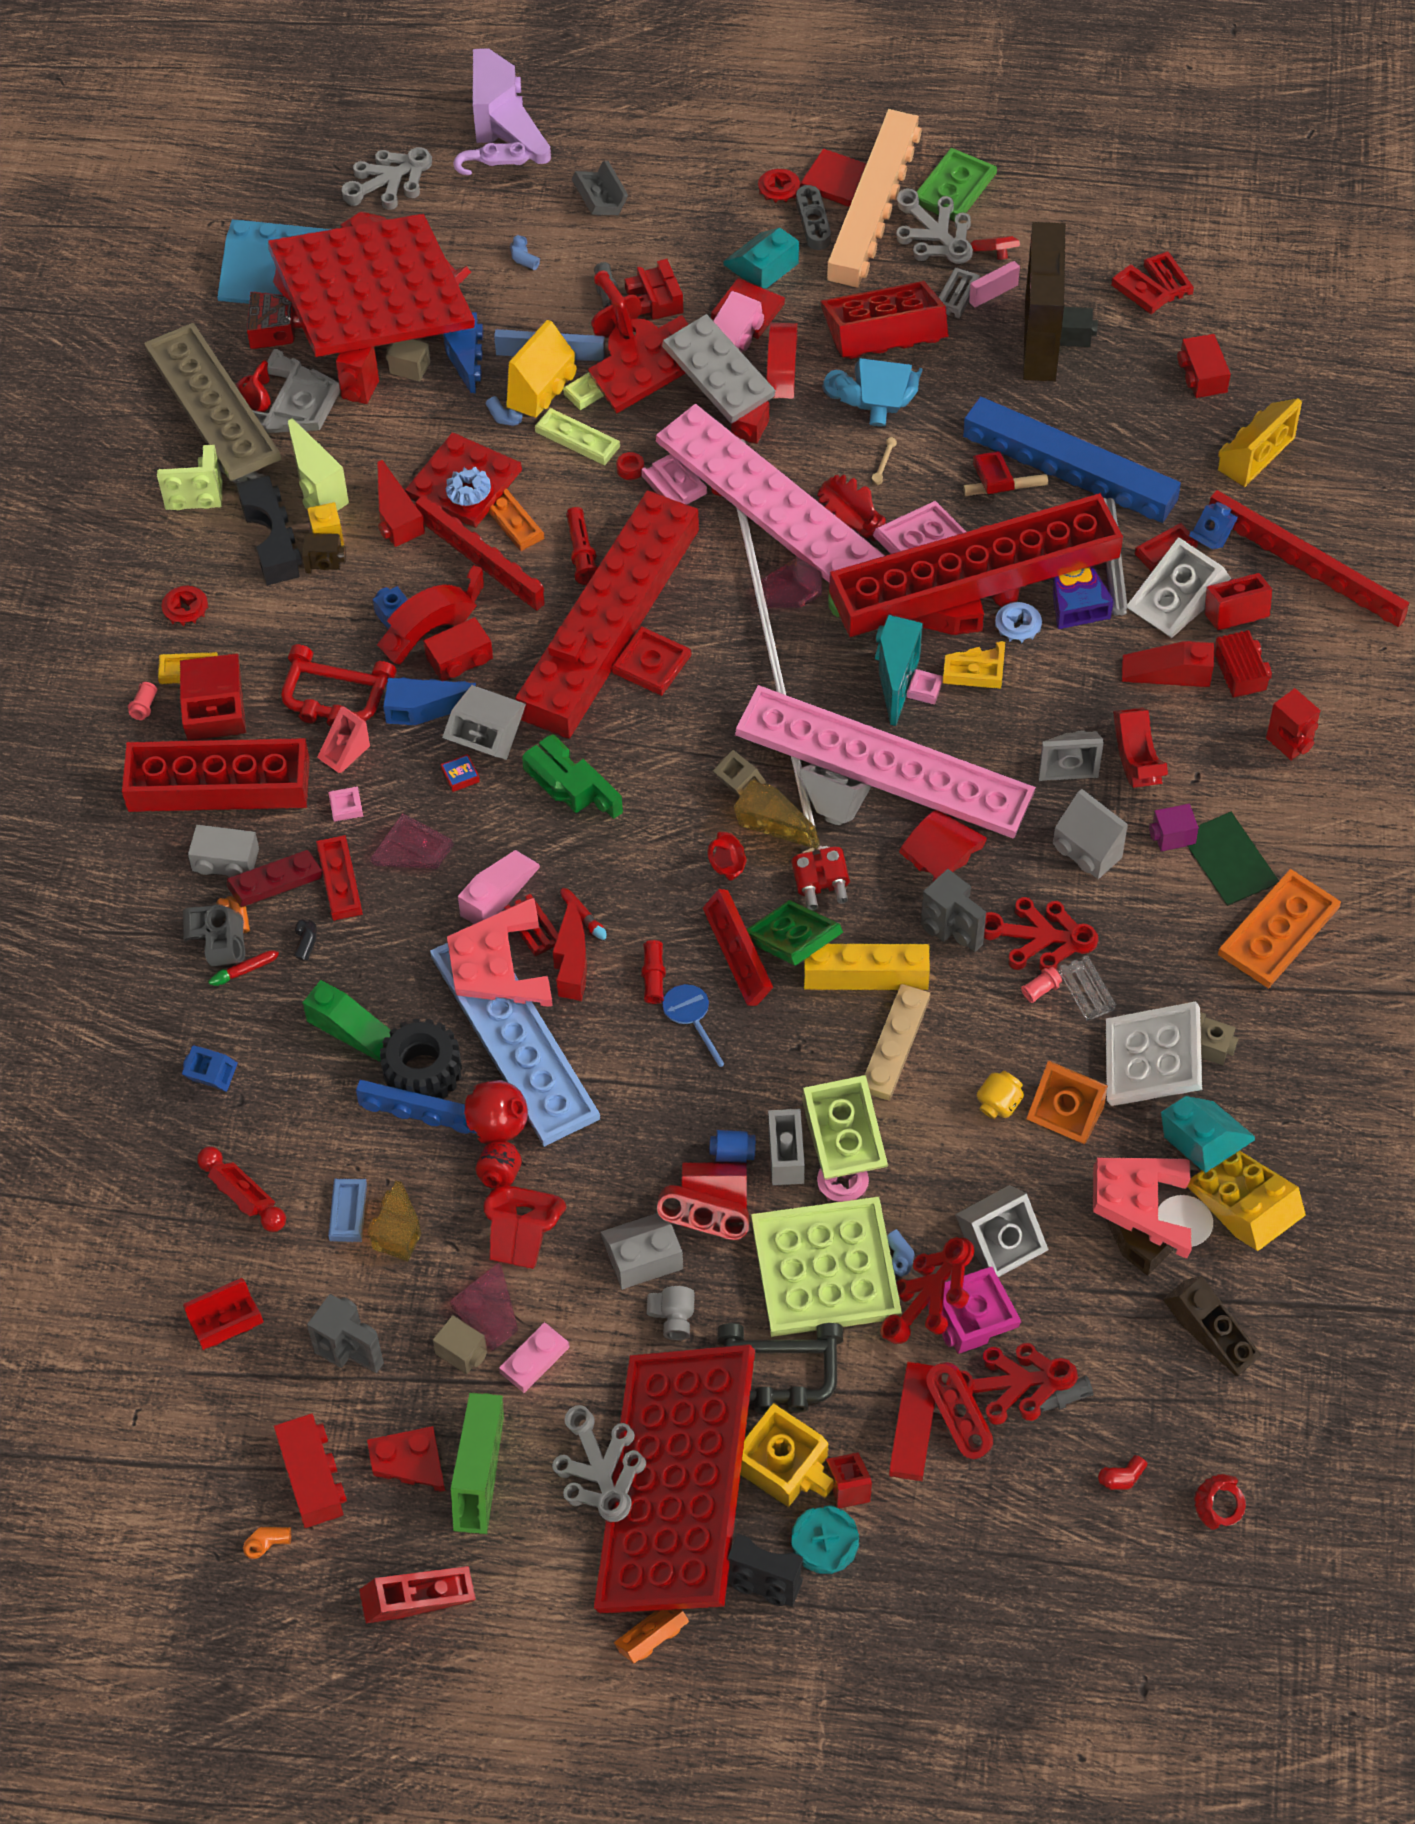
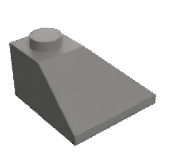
M1076 731L1043 741L1038 775L1039 781L1098 778L1103 738L1097 731Z
M814 764L801 768L799 773L816 812L824 815L827 822L835 825H842V823L845 824L853 820L871 789L870 785Z

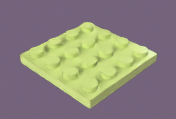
M879 1197L751 1214L771 1337L817 1331V1326L823 1323H837L847 1327L883 1322L890 1315L902 1316Z

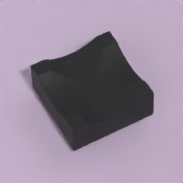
M738 1533L728 1556L730 1562L728 1583L741 1593L751 1594L753 1592L764 1596L771 1604L777 1606L786 1604L793 1607L803 1578L800 1577L803 1557L794 1553L776 1554L765 1551L754 1544L749 1537Z

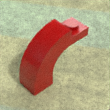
M770 322L767 381L776 390L773 398L794 399L798 323Z
M437 585L427 588L404 602L388 618L387 622L391 627L377 646L393 663L401 665L416 643L428 631L440 625L449 624L456 626L465 622L477 605L460 587Z
M1141 707L1113 711L1119 754L1129 784L1133 788L1163 784L1162 776L1168 775V768L1166 762L1159 760L1154 749L1149 710Z

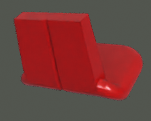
M500 1186L493 1189L486 1197L483 1206L486 1217L491 1221L490 1260L534 1269L537 1264L544 1232L552 1229L565 1212V1201L553 1194L515 1186ZM517 1207L534 1209L522 1216L517 1215L516 1212Z

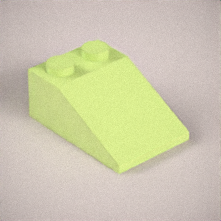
M293 418L288 420L292 448L300 480L299 485L304 497L302 500L303 505L307 509L335 502L337 511L349 504L343 467Z
M866 1075L803 1088V1106L824 1180L888 1167Z

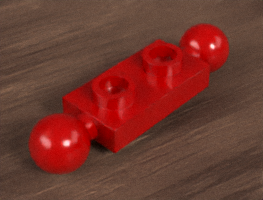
M212 1146L205 1147L198 1153L197 1163L199 1167L209 1172L208 1177L217 1185L218 1190L228 1195L238 1205L240 1211L249 1216L259 1214L262 1227L269 1232L280 1231L285 1226L286 1215L284 1211L274 1206L275 1201L234 1162L224 1164L222 1153Z

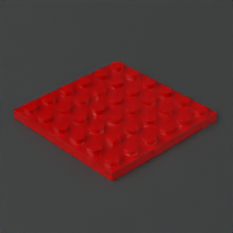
M424 214L268 240V250L315 357L471 329L475 326V319Z

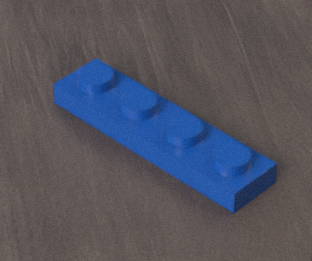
M359 1080L356 1088L359 1106L368 1111L378 1112L380 1110L392 1113L401 1119L413 1118L421 1120L430 1126L442 1125L451 1127L463 1134L470 1132L477 1134L475 1130L470 1131L467 1126L464 1114L465 1104Z

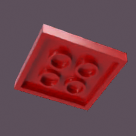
M452 432L405 489V492L410 499L415 501L424 495L431 502H437L443 511L451 517H456L461 522L476 528L490 511V507L495 505L497 499L503 495V491L511 485L523 469L521 462ZM463 467L467 470H472L476 467L480 472L485 471L491 483L488 496L481 502L470 506H462L452 502L448 498L445 489L447 486L446 479L452 478L453 471L461 472ZM464 482L462 483V484H463V487H464V486H468V487H472V488H473V484H472V483H470V484H468V483H466V482H465V483H464Z

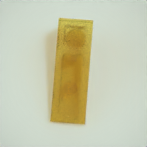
M749 782L734 805L739 826L818 850L820 842L815 826L777 788L766 783Z

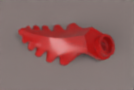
M843 474L841 477L839 475L830 477L819 488L817 496L820 497L818 499L819 503H827L824 506L827 510L835 513L834 515L850 528L855 529L862 537L869 538L871 541L877 540L873 536L875 529L887 523L885 522L886 518L874 509L871 490L868 487L863 486L857 490V480L852 478L846 484V475Z

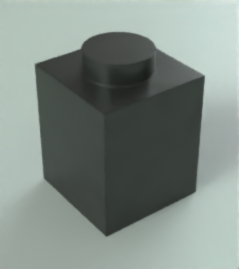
M1064 307L1060 346L1090 347L1091 336H1097L1098 320L1093 319V308Z

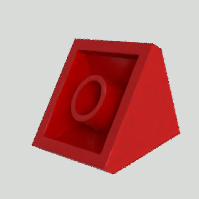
M747 1162L682 1163V1187L739 1203L747 1209ZM699 1207L695 1210V1214L700 1218H707L712 1214V1211L707 1207ZM731 1216L726 1220V1223L743 1222L738 1216Z

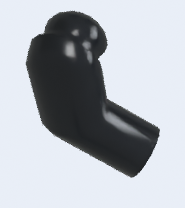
M301 919L295 926L296 934L301 937L293 956L300 960L308 961L316 942L317 926L311 920L307 922Z

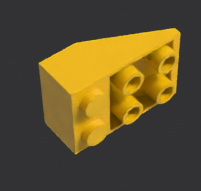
M1241 1151L1236 1152L1206 1173L1201 1170L1190 1178V1182L1187 1185L1236 1238L1256 1251L1262 1249L1306 1216L1299 1187Z

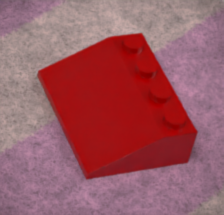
M925 281L820 301L836 349L842 357L849 359L858 358L863 353L868 352L884 353L889 348L894 347L910 348L915 343L920 342L936 343L941 338L949 337L946 306Z

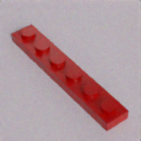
M424 495L415 501V505L422 514L423 523L426 527L478 567L482 568V570L534 610L538 611L545 605L544 587L538 579L531 578L523 572L517 563H511L503 557L496 547H490L482 540L479 534L465 528L458 518L451 517L444 512L437 502H431Z

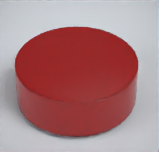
M634 452L620 455L616 461L618 475L626 480H635L641 477L642 469L644 468L642 456Z

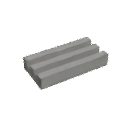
M954 268L939 296V299L946 306L947 315H950L952 312L955 313L956 318L960 319L969 302L970 283L979 279L980 275ZM961 276L962 279L949 303H946L945 301L958 277ZM971 279V281H970L968 287L966 288V290H965V292H964L962 298L960 299L958 305L956 306L955 304H956V302L958 301V299H959V297H960L962 291L964 290V288H965V286H966L968 280Z

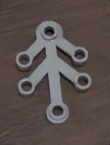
M422 147L413 148L408 154L390 153L387 150H380L375 154L376 164L358 161L353 165L354 176L358 179H365L369 174L379 176L363 184L349 181L342 186L343 200L348 205L355 206L361 203L363 195L388 183L386 192L381 196L383 208L392 210L398 205L396 194L402 175L410 172L409 181L405 182L403 186L405 196L407 198L419 196L421 173L431 167L432 156L427 149ZM391 163H398V164H400V165L397 166V167L390 166Z
M907 188L898 193L897 203L899 209L904 213H911L927 229L901 226L896 232L897 241L905 245L909 244L912 239L937 240L943 244L928 245L924 242L915 244L913 252L916 260L924 261L929 256L947 257L952 263L962 264L971 259L973 249L966 240L967 230L971 226L970 215L964 212L955 216L956 237L953 238L948 233L950 214L954 210V202L951 197L943 196L938 200L939 218L937 223L919 205L918 193L915 190ZM949 204L948 207H943L942 205ZM961 220L967 221L966 223H959ZM905 233L908 234V236H906V237L901 236L902 234H905ZM919 250H925L924 253H918Z
M574 1406L566 1413L565 1424L575 1435H579L591 1466L572 1461L567 1455H560L553 1461L552 1468L561 1478L576 1476L598 1483L602 1493L585 1490L580 1484L573 1482L565 1487L563 1496L572 1506H579L584 1503L597 1507L599 1514L606 1521L618 1522L624 1519L630 1512L632 1502L627 1493L635 1474L644 1470L646 1460L638 1451L632 1450L626 1453L623 1458L624 1468L616 1485H614L611 1476L624 1446H628L633 1442L635 1437L634 1431L626 1423L617 1424L612 1429V1439L603 1458L592 1431L595 1423L593 1414L585 1406ZM586 1419L584 1424L578 1427L579 1423ZM623 1431H627L626 1436L622 1439H619L620 1433ZM633 1459H639L635 1466H630ZM568 1462L567 1468L560 1471L561 1465ZM579 1490V1494L575 1498H571V1494ZM620 1502L618 1507L612 1510V1506L615 1503Z

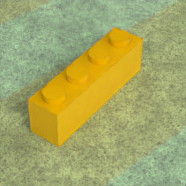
M826 944L804 959V990H899L901 984L920 990H928L930 974L929 944Z

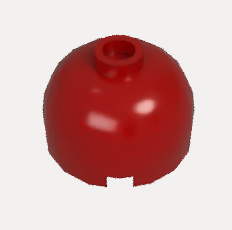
M502 1080L476 1084L473 1087L475 1088L473 1093L468 1095L465 1100L464 1114L470 1131L475 1130L480 1137L477 1140L484 1144L497 1141L508 1142L514 1139L524 1129L528 1119V1107L522 1092L515 1085Z

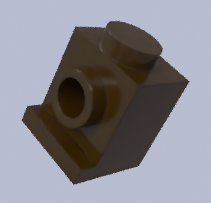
M305 533L302 553L305 573L311 574L312 569L340 570L341 563L346 562V546H341L339 534Z

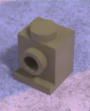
M734 750L724 757L713 770L718 779L745 803L766 783L757 768Z
M1200 1012L1201 1058L1224 1065L1227 1054L1234 1055L1239 1038L1234 1037L1236 1027L1206 1018V1014Z

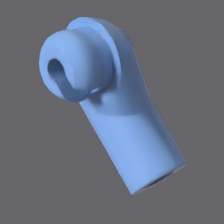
M515 236L513 243L510 244L512 259L518 264L536 270L539 266L540 258L528 253L526 247L527 239L525 237Z
M896 1229L887 1235L889 1246L894 1251L892 1258L894 1274L901 1277L911 1271L915 1253Z

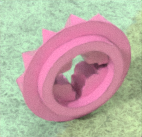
M821 1168L819 1169L817 1176L819 1192H822L828 1201H851L865 1195L869 1184L867 1171L842 1176L844 1179L850 1178L848 1189H846L842 1184L836 1185L838 1177L824 1180Z

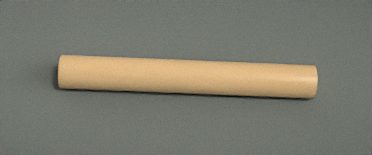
M1047 474L1013 478L1015 490L1048 485ZM982 483L963 485L964 496L987 494Z

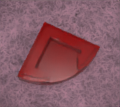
M473 565L466 577L471 580L465 593L475 602L484 587L482 568Z

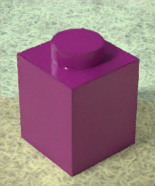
M1190 803L1155 810L1153 823L1149 824L1151 839L1157 841L1161 852L1196 844L1199 827Z

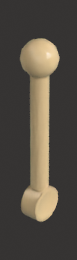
M889 437L886 440L887 447L877 473L872 475V483L874 485H880L883 482L882 473L892 448L897 444L896 439L893 437Z

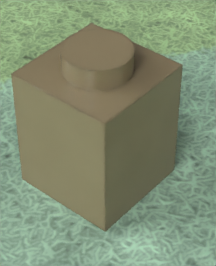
M411 339L389 345L386 351V361H388L390 373L421 381L430 364L428 343Z
M453 1315L433 1339L435 1354L465 1374H468L473 1366L478 1367L487 1354L485 1336Z

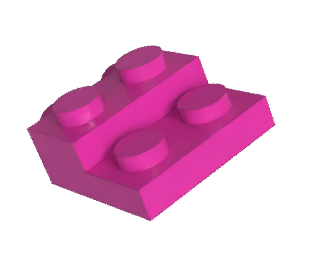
M992 1266L964 1276L963 1289L968 1292L969 1300L961 1309H956L947 1303L946 1295L950 1290L951 1280L945 1282L942 1315L948 1319V1327L942 1333L945 1344L948 1347L954 1346L958 1354L988 1344L990 1337L1020 1326L1021 1319Z

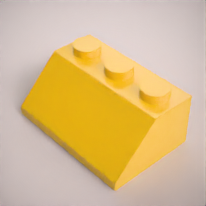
M546 320L509 361L507 408L535 418L544 409L549 407L551 400L562 392L564 385L574 378L577 366L574 364L575 352L552 321Z
M1297 398L1271 403L1264 411H1258L1252 422L1247 427H1242L1235 439L1230 444H1224L1218 454L1220 458L1218 471L1246 487L1295 438L1302 401Z

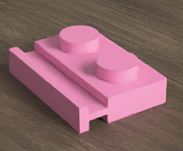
M671 454L652 463V467L648 469L644 467L642 469V477L659 495L687 505L707 494V486L700 478Z

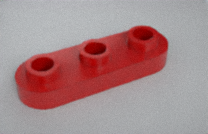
M942 1362L933 1366L927 1374V1386L958 1449L965 1457L970 1459L983 1457L989 1453L993 1446V1436L961 1371L957 1366L949 1362ZM943 1373L950 1376L951 1383L949 1385L942 1381ZM958 1404L965 1406V1415H961L957 1411ZM974 1434L980 1436L982 1441L980 1446L973 1443L972 1437Z

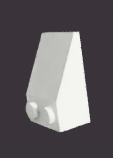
M1178 537L1127 604V608L1170 638H1173L1205 609L1206 587L1229 581L1231 577L1223 566Z

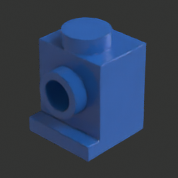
M1216 502L1215 504L1206 505L1189 536L1212 550L1222 548L1238 517L1230 513L1231 509L1222 503ZM1212 520L1215 523L1214 529L1209 527Z
M398 586L392 589L388 587L382 588L373 598L375 614L387 629L391 627L387 622L388 618L408 600Z
M193 1045L190 1053L185 1057L182 1075L194 1082L227 1092L238 1062L225 1054Z

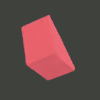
M341 707L317 758L336 772L342 773L370 747L366 721L346 707Z

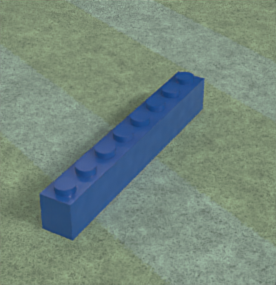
M981 396L965 417L963 437L970 441L979 443L996 452L999 451L1001 454L1016 459L1022 464L1030 465L1048 475H1053L1095 495L1101 493L1103 498H1113L1115 503L1136 511L1149 519L1164 523L1178 501L1181 482Z

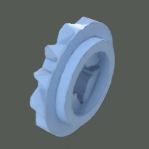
M463 467L461 472L453 471L452 478L446 479L447 486L445 489L448 498L455 504L470 506L481 502L488 496L491 489L490 479L487 477L486 472H480L476 467L472 470H467ZM463 482H464V483L466 482V483H468V484L472 483V484H473V488H472V487H468V486H464V487H463V484H462V483H463Z
M1022 602L1009 603L1003 606L998 611L995 620V627L998 628L1000 636H1007L1009 641L1018 639L1021 643L1027 638L1033 640L1035 634L1040 632L1042 618L1038 610ZM1023 617V625L1021 624L1019 627L1014 628V623H1017Z

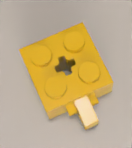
M773 1403L744 1440L740 1475L787 1507H790L802 1490L807 1492L811 1489L826 1498L834 1487V1480L823 1472L824 1466L822 1465L828 1457V1442L821 1434Z

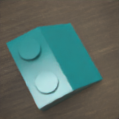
M780 227L761 232L725 259L723 265L745 281L767 289L799 264V241Z
M1185 1096L1161 1112L1164 1138L1204 1173L1255 1141V1136L1214 1101Z

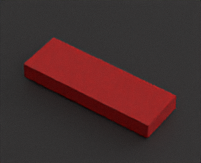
M346 835L316 841L333 921L363 915Z

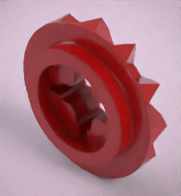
M787 169L769 170L758 181L759 194H763L765 200L773 199L775 204L778 200H783L787 203L789 198H796L797 190L800 188V180L794 172ZM775 182H777V184L780 185V187H783V189L775 187Z
M193 586L174 588L165 595L162 601L164 617L169 618L172 624L180 622L183 626L186 622L191 621L196 624L199 617H205V611L208 609V600L205 593ZM180 601L190 606V610L185 611L184 608H181Z

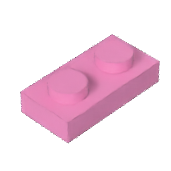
M544 1322L499 1367L500 1374L525 1393L569 1349V1342Z

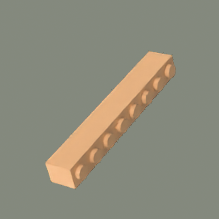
M888 109L829 258L827 281L858 288L861 279L867 277L870 267L869 258L875 257L877 250L876 240L877 238L881 239L885 229V223L883 222L885 219L889 220L892 212L891 202L892 200H897L900 189L899 181H904L907 172L906 163L912 161L914 155L913 145L914 143L918 144L921 137L922 128L918 127L919 116Z

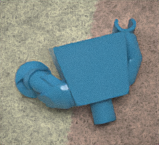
M860 358L855 364L856 382L844 371L833 370L824 378L822 387L825 394L832 399H840V401L848 405L858 406L859 409L871 410L869 424L882 427L886 426L887 413H897L900 407L907 406L917 394L919 378L923 369L919 367L918 372H914L911 370L912 365Z

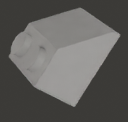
M1081 789L1077 792L1056 825L1053 845L1062 855H1067L1078 863V866L1084 872L1090 873L1099 879L1122 859L1128 824Z
M1011 1185L955 1214L964 1238L973 1243L974 1254L984 1269L992 1266L998 1277L1049 1250L1027 1193Z
M658 1213L600 1232L621 1289L683 1269V1253L672 1224L663 1220Z

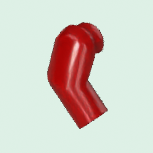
M1134 1455L1125 1468H1102L1098 1474L1099 1483L1112 1490H1128L1134 1486L1148 1464L1142 1457Z

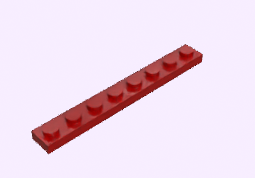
M1216 490L1210 497L1209 505L1216 502L1222 503L1231 509L1230 513L1238 517L1232 530L1236 531L1240 536L1248 538L1262 549L1270 551L1282 558L1286 563L1304 571L1311 578L1321 581L1335 592L1343 594L1359 606L1380 616L1384 621L1390 622L1397 627H1400L1405 621L1410 602L1222 492Z

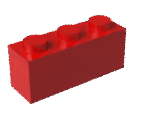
M313 1413L274 1425L304 1527L308 1528L344 1516L341 1504L347 1502L342 1483L335 1484L332 1474L338 1471L332 1452L325 1454L322 1445L328 1443L323 1423L316 1425Z

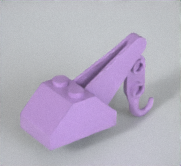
M489 48L473 49V113L476 142L488 144L476 150L463 151L455 157L454 168L463 175H471L472 173L471 170L464 169L461 166L465 161L476 160L489 166L506 164L521 165L528 159L533 160L537 164H546L551 160L550 145L524 109L522 96H517V93H521V77H516L515 66ZM501 138L508 144H494L492 142Z

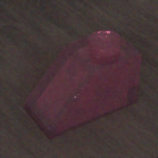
M798 557L761 579L767 608H801L822 595V573Z

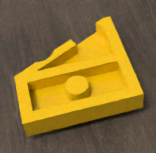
M996 642V648L982 651L980 647H976L966 652L945 655L943 684L1001 689L1005 642Z

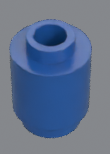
M717 1130L716 1136H710L709 1155H715V1162L746 1163L747 1160H754L756 1137L755 1135H749L748 1131Z

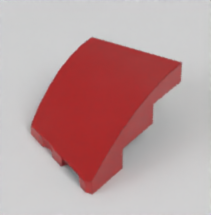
M935 810L913 830L901 846L899 853L911 861L919 871L931 873L934 876L932 881L934 882L947 869L954 873L955 870L967 865L971 854L984 847L987 837L946 814Z

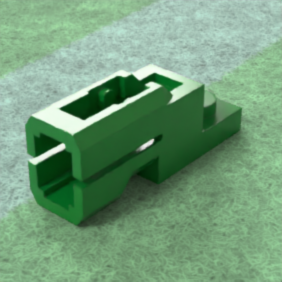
M554 734L547 736L539 742V746L536 744L522 756L523 769L555 801H564L575 813H578L593 801L601 812L606 811L613 819L623 813L622 795L584 759L575 764L570 759V750Z

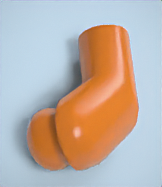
M233 896L219 898L216 905H223L238 911L244 920L243 933L249 932L250 927L246 906L240 907Z
M259 1527L245 1541L243 1545L244 1554L248 1558L257 1559L273 1544H290L291 1527Z

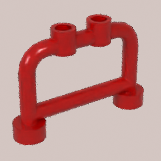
M295 644L291 647L288 660L292 664L282 687L281 699L288 709L299 712V718L306 723H315L317 716L328 718L327 724L332 727L340 708L344 706L333 705L329 707L320 705L319 702L313 699H306L304 701L294 699L293 692L301 672L373 686L365 708L361 711L353 712L364 721L373 717L388 678H395L397 672L394 665L385 661H377L371 674L313 663L311 661L314 653L310 648L300 644Z

